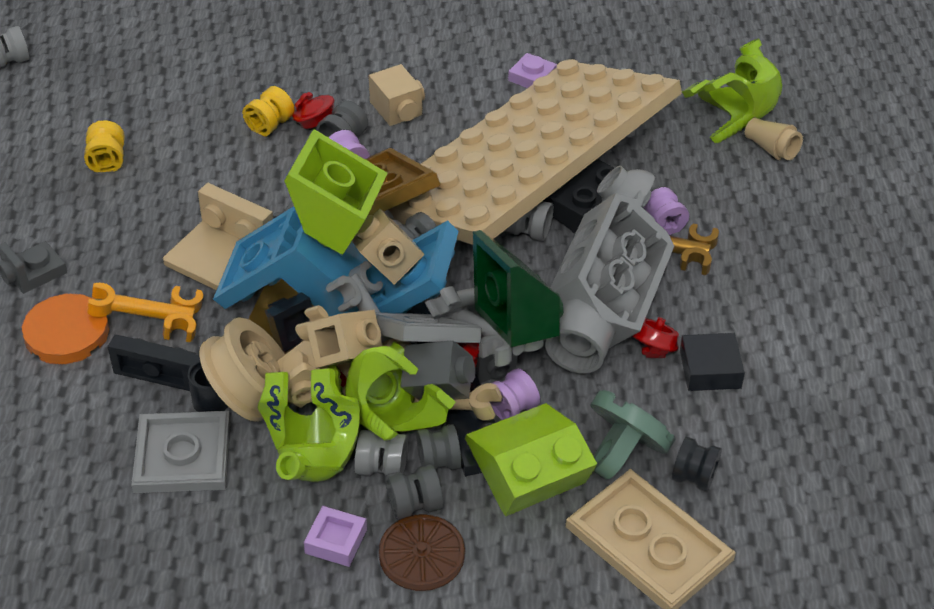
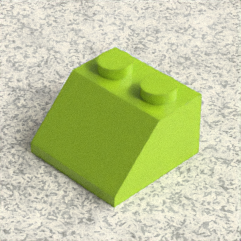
M313 129L284 182L304 233L316 239L320 244L330 247L343 255L365 222L388 173Z
M547 403L465 436V440L505 517L585 484L597 466V462L576 423Z

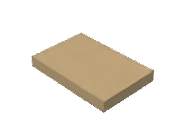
M629 469L566 519V528L662 609H678L733 562L736 554L735 551L632 469Z

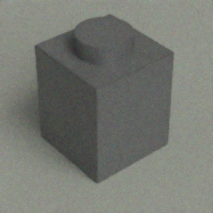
M454 341L405 345L404 356L418 368V371L414 375L402 370L400 387L416 399L421 400L424 393V385L433 384L442 389L453 400L469 399L470 385L475 378V364L470 353Z

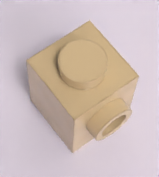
M402 64L369 75L370 103L389 126L410 121L422 115V101L425 100L424 88L421 82L415 80Z
M381 209L374 215L367 216L352 240L358 251L394 285L425 255L417 244Z
M375 309L337 314L306 323L315 368L350 363L363 350L383 346Z

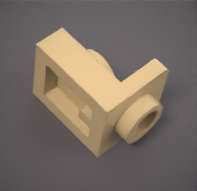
M302 341L277 360L279 371L288 372V402L300 408L312 402L311 370L329 368V366L315 368L310 341Z

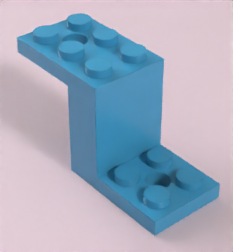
M293 206L236 242L213 300L226 309L240 300L243 302L249 300L257 290L266 285H275L280 279H283L298 293L302 292L310 297L312 305L323 307L329 317L342 313L358 312L357 306L346 312H339L338 307L344 303L343 295L336 289L328 293L326 287L327 284L341 276H349L351 269L368 260L358 251L352 241L342 255L330 247L320 244L316 239L304 233ZM448 220L413 239L425 255L395 285L374 265L366 270L367 279L371 283L375 284L378 281L383 283L381 290L370 295L380 312L407 313L416 304L426 299L437 297L440 294L439 291L445 288L447 283L446 276L450 261L455 254L454 247L459 232Z

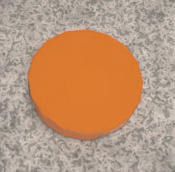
M66 293L49 297L36 304L25 316L22 332L26 348L31 354L33 352L35 355H38L41 361L50 364H69L82 361L91 356L90 351L94 350L98 345L101 348L106 342L110 330L107 316L94 317L87 314L88 300L93 298L83 294Z

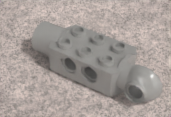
M618 166L604 177L597 188V193L602 197V203L584 214L550 287L560 295L564 313L560 318V336L546 339L545 347L550 358L566 370L576 373H591L598 370L602 366L609 348L640 332L674 248L668 232L644 209L651 197L650 189L655 179L654 174L649 171L640 169L626 170L622 166Z

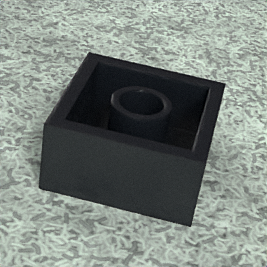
M735 333L682 335L680 356L688 391L742 389L745 371Z

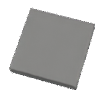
M375 312L381 335L401 341L418 342L454 341L480 343L482 327H479L477 324L445 316L433 318L431 314Z
M229 411L139 414L131 484L133 493L226 490L230 432Z

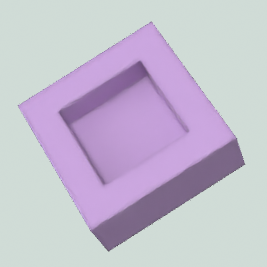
M526 53L509 70L508 81L528 88L533 85L537 78L547 76L552 70L557 68V64L542 59L539 56Z
M322 506L304 541L305 554L349 567L367 531L366 518Z

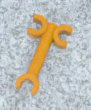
M99 282L93 284L92 298L94 299L88 300L87 314L94 317H105L111 314L112 311L163 319V338L165 340L170 339L173 330L181 329L187 332L186 342H191L196 332L194 314L202 307L203 292L197 289L195 298L185 300L180 297L181 286H175L172 289L169 304L115 294L114 289L110 285Z

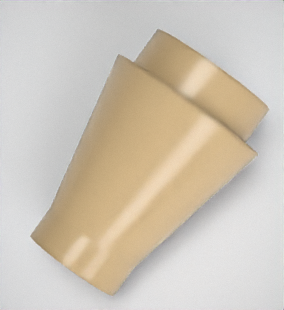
M752 118L745 128V137L754 141L777 160L781 158L791 160L801 149L803 136L794 125Z

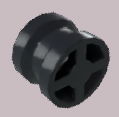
M685 437L675 461L672 480L678 482L689 480L695 482L698 489L709 491L719 465L722 448L714 445L706 448L698 445L696 439Z

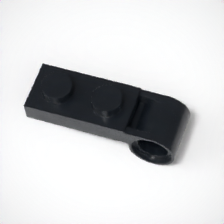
M117 334L113 336L107 346L114 374L190 391L192 404L197 412L225 411L228 408L209 383L201 366L200 356L196 355L195 352Z

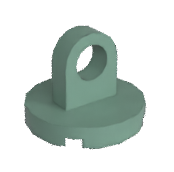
M600 390L590 406L613 426L594 454L597 466L594 469L595 473L605 480L612 478L624 465L638 441L657 452L668 453L676 439L673 434H670L664 424L633 403L625 402L622 407L613 403L616 398L614 393Z

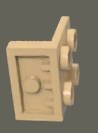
M206 183L198 191L202 222L163 257L165 266L217 290L236 242L273 219V212L215 185Z

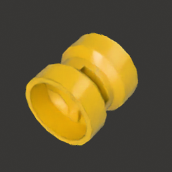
M271 86L260 95V99H254L243 108L242 114L247 126L252 131L267 137L277 129L278 123H284L292 117L295 108L292 99L283 89Z
M103 120L92 123L88 127L84 160L85 164L92 171L111 172L117 171L122 166L125 135L123 129L118 124Z

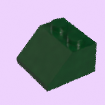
M482 230L473 231L475 310L511 348L560 336V318L564 313L560 295L554 292L538 274H535L519 258Z

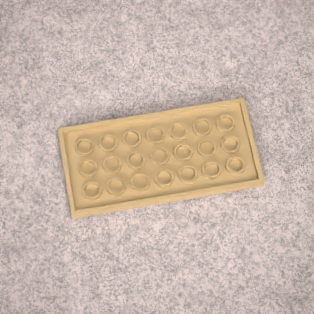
M574 59L564 60L558 63L557 68L552 70L547 76L537 78L533 85L523 92L513 95L509 102L499 109L489 112L485 119L472 128L462 131L458 138L447 146L438 148L434 155L421 163V165L437 173L440 186L388 210L393 215V219L400 221L402 224H405L409 217L418 212L428 215L435 222L436 226L448 220L459 231L457 240L473 244V231L482 230L494 239L681 95L680 80L665 78L660 74L636 73L631 69L607 68L602 64H584Z

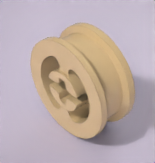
M234 318L225 326L222 337L212 336L202 343L199 351L201 366L212 388L228 407L250 421L258 422L264 420L257 407L265 387V373L280 372L277 360L283 357L285 353L276 341L259 325L245 318Z

